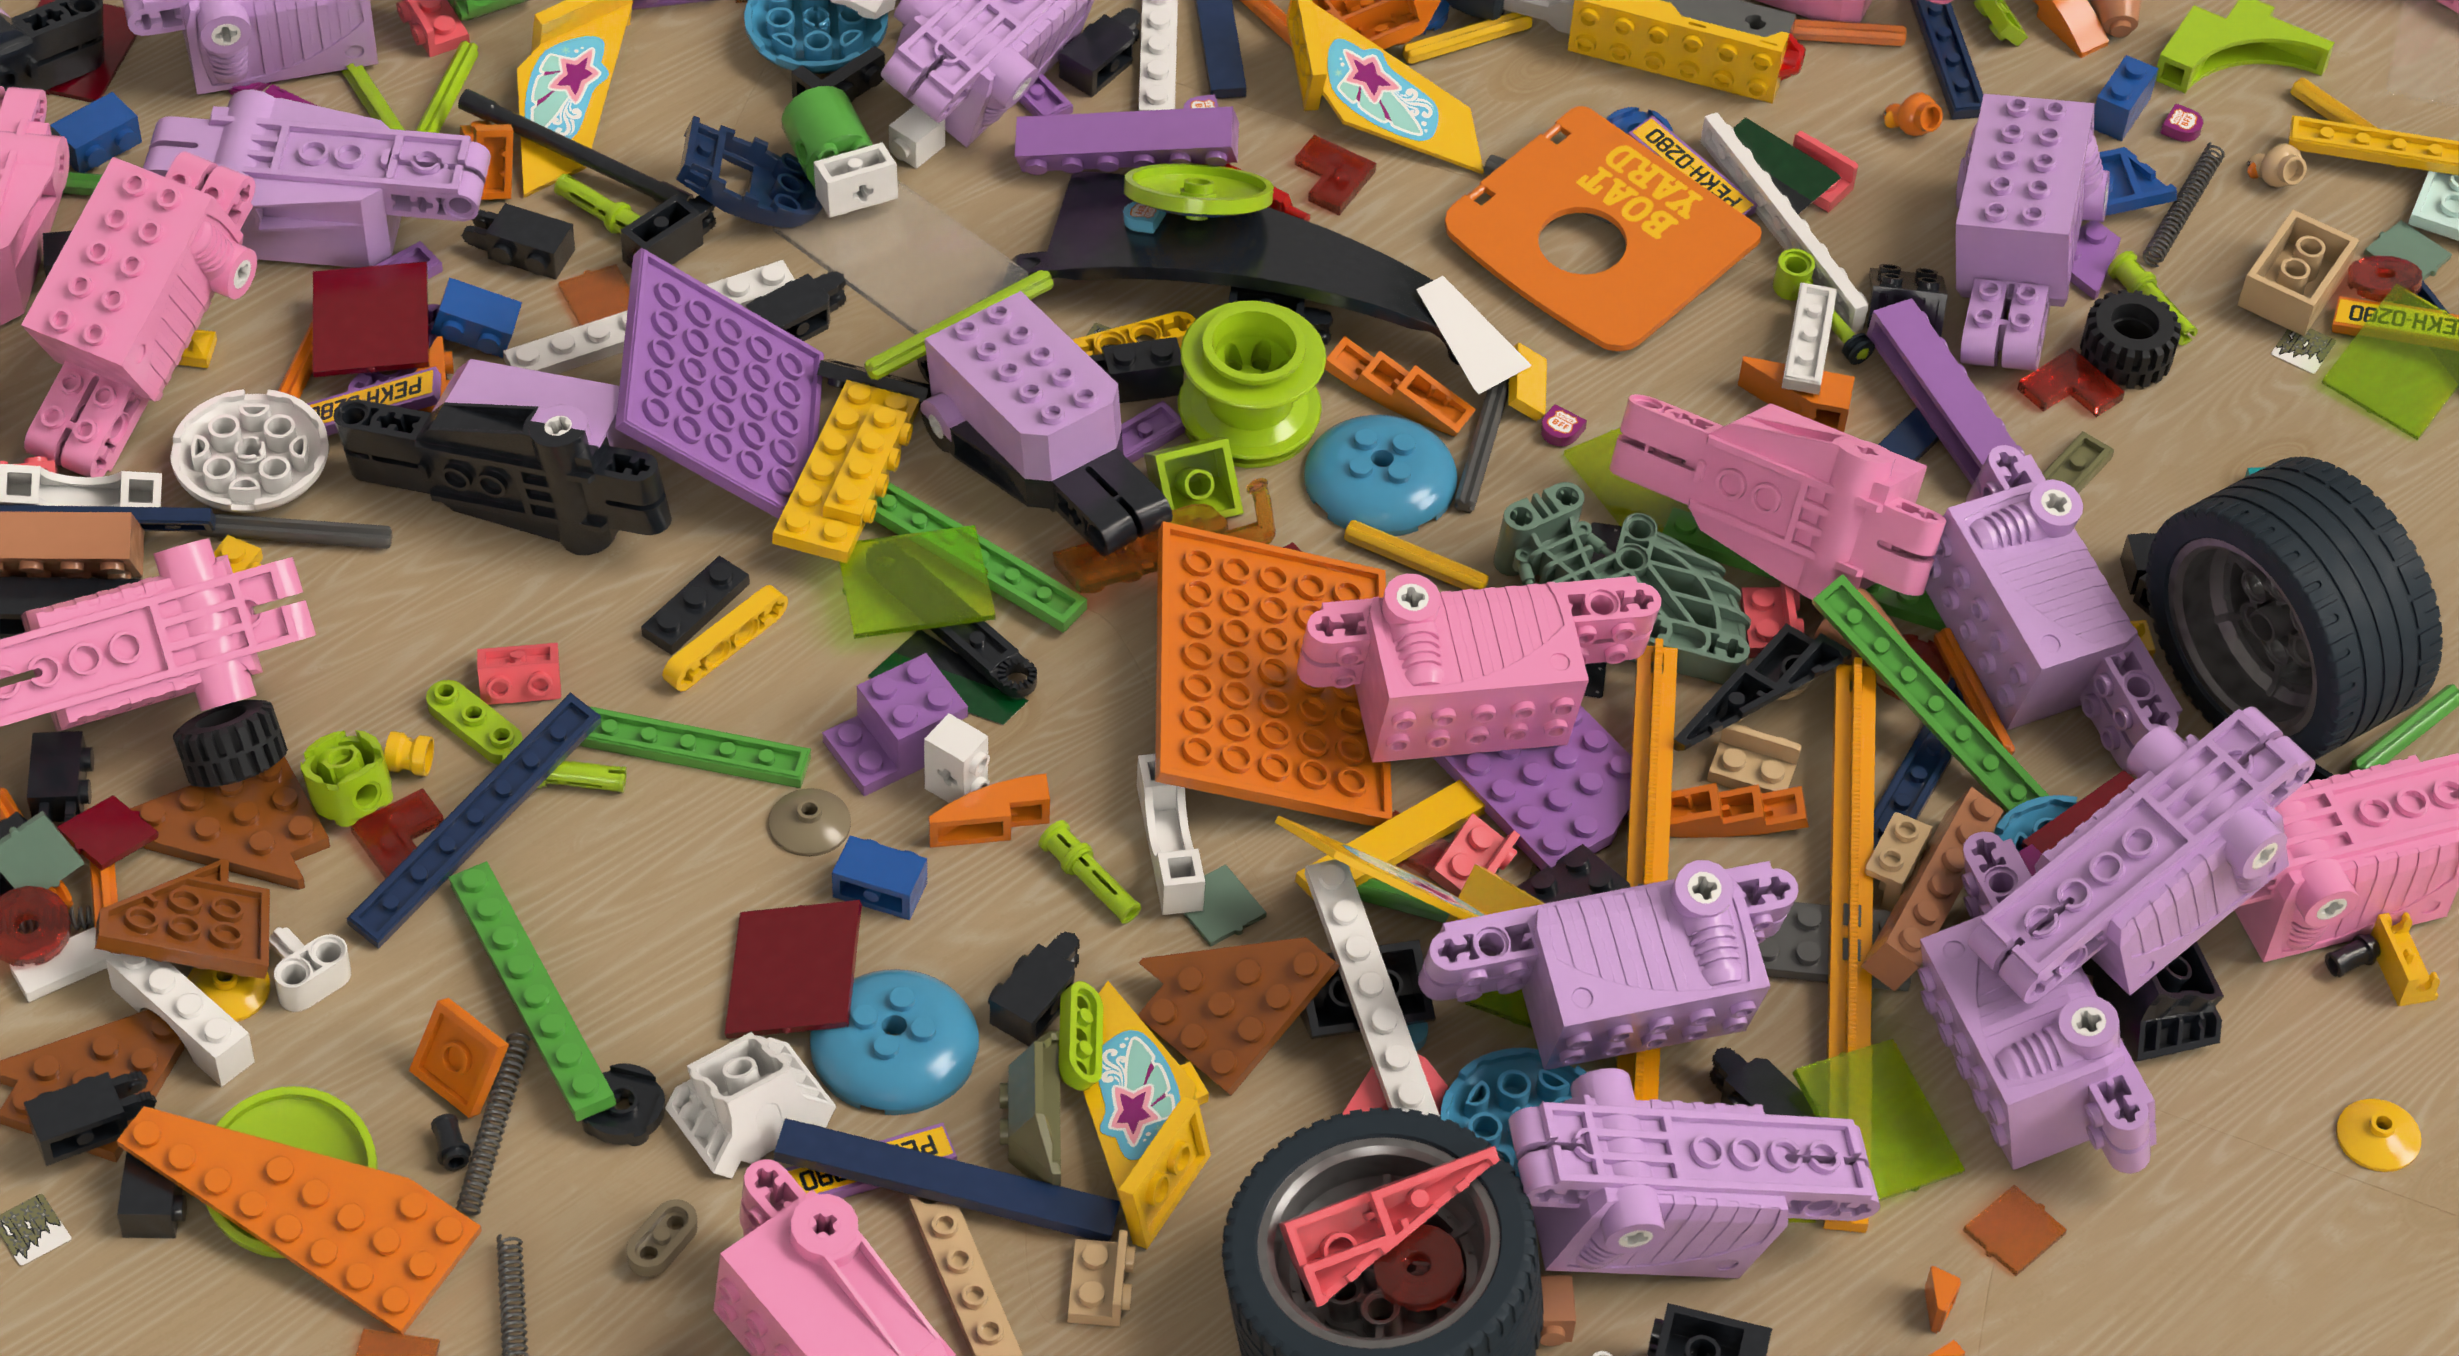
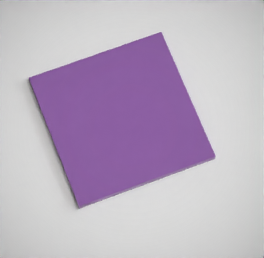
M641 248L633 255L615 429L779 519L818 440L822 376L817 375L820 360H824V353Z

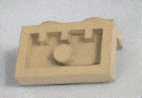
M1731 724L1722 729L1720 742L1710 766L1707 781L1731 789L1759 784L1761 793L1790 788L1797 769L1802 746L1783 737L1759 732L1747 726Z
M1898 812L1893 814L1865 868L1866 875L1880 880L1879 889L1884 891L1881 908L1888 911L1893 910L1926 850L1933 826Z
M1119 1230L1118 1242L1075 1239L1067 1323L1120 1327L1121 1310L1130 1311L1132 1284H1125L1124 1278L1125 1272L1134 1273L1136 1247L1127 1246V1230Z

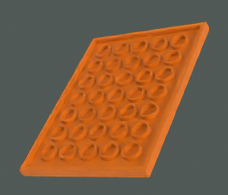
M1163 521L1158 530L1155 782L1374 827L1391 819V761L1372 763L1355 684L1346 688H1336L1334 686L1312 687L1305 684L1297 673L1299 655L1307 621L1310 616L1316 611H1320L1321 605L1324 602L1371 599L1373 597L1383 598L1386 589V570Z

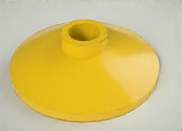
M194 967L187 977L236 1022L243 1021L257 1013L264 1006L270 994L271 984L268 972L265 979L250 976L241 977L233 973L211 969H197Z
M2363 1099L2356 1101L2343 1110L2336 1125L2337 1140L2344 1153L2358 1165L2373 1171L2393 1172L2403 1169L2415 1160L2421 1147V1133L2415 1120L2403 1108L2386 1100Z

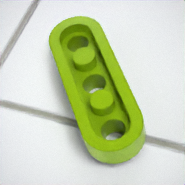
M441 680L434 683L428 689L426 700L431 716L491 763L499 765L502 762L504 749L509 748L513 751L523 741L522 733L516 726L461 683L454 680ZM472 716H479L478 718L474 719L470 718ZM499 738H507L506 740L502 741L497 740Z
M1076 981L1065 989L1060 996L1058 1065L1060 1076L1065 1084L1076 1090L1085 1091L1097 1083L1102 1076L1103 1003L1098 992L1091 985L1083 981Z

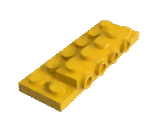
M846 380L772 533V544L847 563L865 524H871L874 520L877 510L876 500L878 497L884 498L887 492L890 471L896 472L900 463L901 447H907L910 443L913 432L912 423L918 413L920 399Z

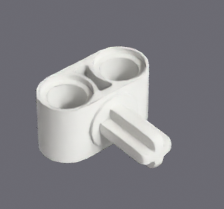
M281 927L276 928L269 937V945L283 959L274 969V979L278 1000L286 1010L297 1012L308 1009L349 981L351 967L347 944L341 937L332 934L322 935L304 945L289 928L282 929Z

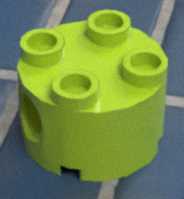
M345 730L330 733L308 746L303 754L305 761L303 764L301 762L300 768L312 806L317 814L327 819L335 820L336 825L340 827L354 825L358 822L359 818L373 813L379 807L386 806L393 800L392 781L382 747L375 736L365 731L355 730L357 736H346Z

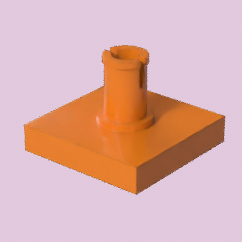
M448 997L437 1001L409 1071L464 1115L471 1118L480 1115L509 1044Z

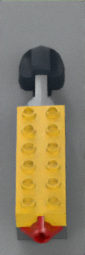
M1446 0L1452 8L1486 20L1493 21L1498 19L1501 15H1504L1506 10L1546 20L1557 31L1570 34L1567 51L1772 104L1780 82L1800 73L1806 53L1805 47L1799 44L1792 35L1796 14L1741 0Z

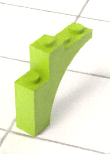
M2238 0L2227 18L2194 5L2161 52L2155 81L2186 94L2188 89L2196 82L2214 72L2250 64L2282 65L2322 76L2327 69L2335 42L2272 17L2275 7L2259 0Z

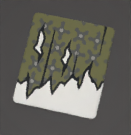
M2311 328L2305 336L2287 329L2271 354L2314 374L2335 345L2336 340Z
M38 1194L0 1214V1236L19 1265H25L71 1240L70 1234L43 1194Z

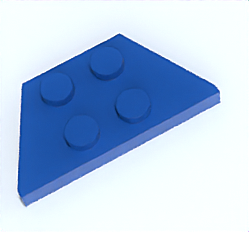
M2126 147L2099 152L2103 170L2110 172L2105 216L2177 201L2176 187L2173 184L2168 186L2163 184L2156 178V171L2149 165L2140 162L2137 156Z

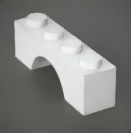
M0 464V505L161 507L162 473L121 471L104 477H74L56 474L45 470L41 466Z
M1156 754L1138 755L1137 790L1162 915L1203 911L1205 878L1199 849H1194L1191 841L1185 788L1155 782Z
M111 954L105 959L112 989L138 1013L147 1008L159 1015L181 1039L193 1062L218 1085L223 1087L255 1062L249 1033L170 962H158L150 958L128 954Z

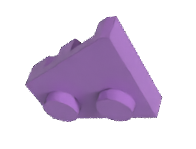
M2089 221L2080 227L2070 279L2074 285L2093 300L2098 298L2101 286L2108 274V267L2115 258L2121 238L2098 221Z

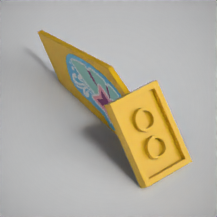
M565 0L534 14L531 54L517 68L519 115L592 149L625 30L631 22L633 0ZM520 136L523 198L555 184L562 174H570L572 176L587 168Z
M1290 0L1286 21L1304 111L1318 110L1323 94L1342 124L1483 175L1484 169L1470 107L1313 3L1312 0Z
M1278 815L1274 822L1330 857L1449 913L1450 915L1446 922L1545 904L1488 869L1476 864L1459 897L1417 875Z
M1107 981L1098 993L1103 1003L1102 1076L1097 1083L1083 1091L1127 1221L1132 1244L1148 1249L1210 1158L1211 1152L1199 1102L1195 1100L1197 1093L1196 1084L1112 984Z

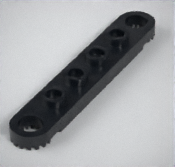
M880 543L878 547L875 545L872 547V550L868 551L866 555V571L869 577L1002 693L1010 697L1020 698L1031 694L1037 686V669L1034 667L1033 662L1030 663L1027 658L1025 659L1016 647L914 559L908 558L901 548L898 549L896 545L890 546V543H887V545ZM881 559H890L895 562V566L891 565V568L888 566L887 569L882 566V569H880L876 562ZM1012 673H1022L1027 676V680H1023V683L1019 681V684H1017V681L1012 683V680L1008 681V676Z

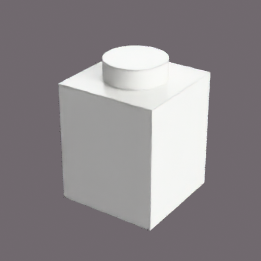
M916 105L889 125V152L897 159L905 161L916 169L945 146V119L937 123Z

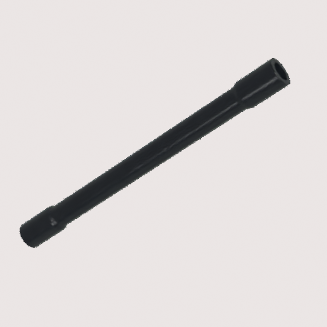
M466 89L459 99V109L486 122H493L497 125L511 124L514 133L653 198L660 204L675 194L680 195L686 201L693 198L691 193L665 181L654 179L498 105L497 102L470 89Z

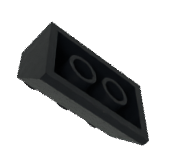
M1413 940L1378 945L1406 1024L1411 1025L1435 1021L1436 1017L1432 999L1428 998L1421 991L1418 982V976L1424 963L1420 941ZM1333 952L1326 953L1335 961ZM1338 969L1300 1014L1311 1039L1361 1032Z

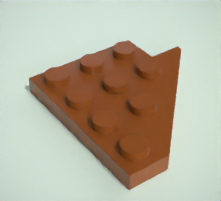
M285 756L271 768L248 779L218 787L190 785L130 808L132 811H139L140 817L159 832L158 838L143 846L144 849L204 865L226 859L229 860L230 872L298 890L305 888V883L295 861L330 848L329 837Z
M221 859L100 909L96 922L95 949L105 950L113 954H128L150 958L158 962L167 961L189 965L197 969L228 972L241 977L250 976L265 979L269 967L270 889L229 882V860Z
M1306 937L1142 958L1139 964L1163 983V985L1140 1011L1138 1016L1147 1026L1232 1096L1340 966Z
M148 1009L0 1060V1084L13 1088L0 1109V1124L33 1135L24 1102L34 1099L44 1092H53L76 1084L83 1078L95 1077L106 1072L109 1073L112 1079L126 1073L129 1074L131 1071H141L146 1075L148 1082L146 1088L140 1092L150 1091L156 1097L185 1049V1045L175 1031L159 1015ZM133 1119L127 1121L128 1125L132 1122ZM117 1141L89 1150L86 1153L117 1163L124 1149L119 1147Z

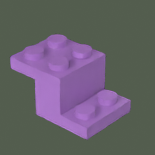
M924 653L857 685V716L822 732L823 743L862 795L866 796L924 768V739L948 713L960 720L968 717V706L927 653Z

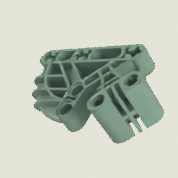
M1562 482L1544 489L1542 497L1538 493L1533 494L1531 503L1526 497L1506 508L1493 560L1495 568L1500 573L1507 576L1520 575L1523 585L1533 584L1535 582L1534 576L1536 575L1541 577L1539 584L1636 576L1637 583H1646L1654 587L1661 597V606L1647 645L1654 646L1655 638L1663 639V647L1678 648L1677 673L1724 685L1743 663L1746 665L1750 654V647L1746 641V630L1750 628L1751 619L1740 610L1738 602L1741 599V591L1722 578L1726 572L1722 565L1696 553L1676 539L1658 532L1657 524L1650 516L1644 513H1634L1625 518L1616 552L1614 553L1606 547L1607 544L1591 533L1592 527L1588 522H1579L1585 495L1582 489L1573 483ZM1594 551L1597 554L1602 553L1606 556L1591 564Z

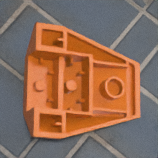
M1312 0L1313 3L1383 50L1396 44L1408 43L1413 37L1423 34L1441 0Z

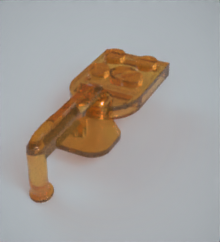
M1258 478L1249 483L1246 488L1247 493L1252 494L1257 520L1255 523L1228 530V521L1212 506L1207 504H1193L1172 510L1173 519L1171 523L1270 544L1275 537L1276 529L1271 497L1267 488L1268 481L1265 478ZM1159 529L1142 538L1137 537L1136 541L1107 556L1100 555L1088 542L1052 552L1054 565L1080 593H1097L1104 590L1105 586L1118 582H1136L1143 575L1158 571Z

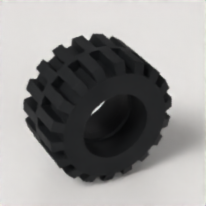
M2119 290L2118 294L2110 292L2104 295V299L2098 298L2089 310L2080 343V355L2082 361L2087 362V369L2090 372H2096V377L2100 380L2111 381L2110 385L2117 387L2121 384L2130 389H2134L2135 385L2145 388L2150 386V382L2155 384L2160 382L2162 377L2167 376L2170 371L2181 332V323L2177 322L2178 316L2174 311H2169L2170 306L2166 302L2157 301L2158 297L2152 294L2146 296L2142 294V291L2134 290V293H2128L2127 290Z
M242 700L215 707L191 718L173 734V740L188 782L192 786L218 787L248 779L274 766L288 751L273 705L266 700Z

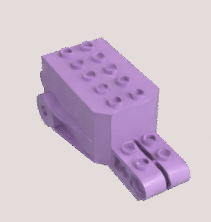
M252 89L235 93L230 98L227 107L213 106L210 119L175 116L159 119L154 129L143 169L165 177L176 156L186 151L214 162L218 166H224L250 176L255 181V192L251 201L253 207L240 231L244 234L242 246L254 250L257 259L358 268L375 266L392 256L402 216L452 221H469L474 219L478 215L491 154L484 145L471 141V137L468 135L390 129L378 119L293 100L274 98L263 91Z

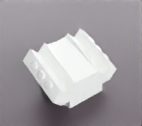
M750 1032L687 1065L691 1079L675 1087L665 1109L710 1170L715 1174L732 1178L741 1161L752 1164L766 1156L767 1153L775 1150L785 1118L826 1128L837 1106L787 1042L770 1037L766 1039L762 1036H755Z

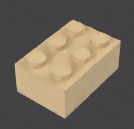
M2292 210L2246 275L2237 306L2305 336L2350 271L2360 240Z

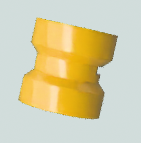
M391 731L388 735L384 752L389 772L398 773L404 769L411 770L417 776H428L434 756V738L432 736L419 735L413 740L407 737L404 732Z

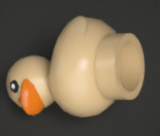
M2287 143L2273 147L2267 154L2256 153L2247 162L2249 177L2252 179L2262 177L2272 187L2295 185L2304 178L2307 170L2306 162L2302 158L2300 151Z

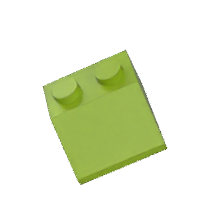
M1216 436L1143 453L1149 480L1164 494L1170 504L1173 514L1171 523L1190 527L1244 514L1228 438Z

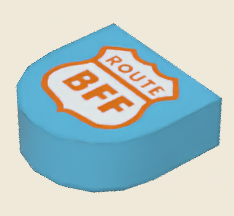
M1137 202L1128 204L1123 210L1124 224L1127 228L1137 232L1152 234L1166 215L1164 211Z

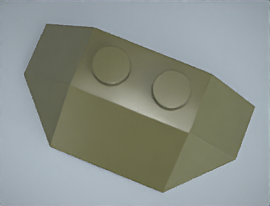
M1049 1031L1030 1045L1008 1066V1083H1000V1109H1008V1119H1000V1144H1008V1162L1026 1177L1061 1186L1059 1031Z

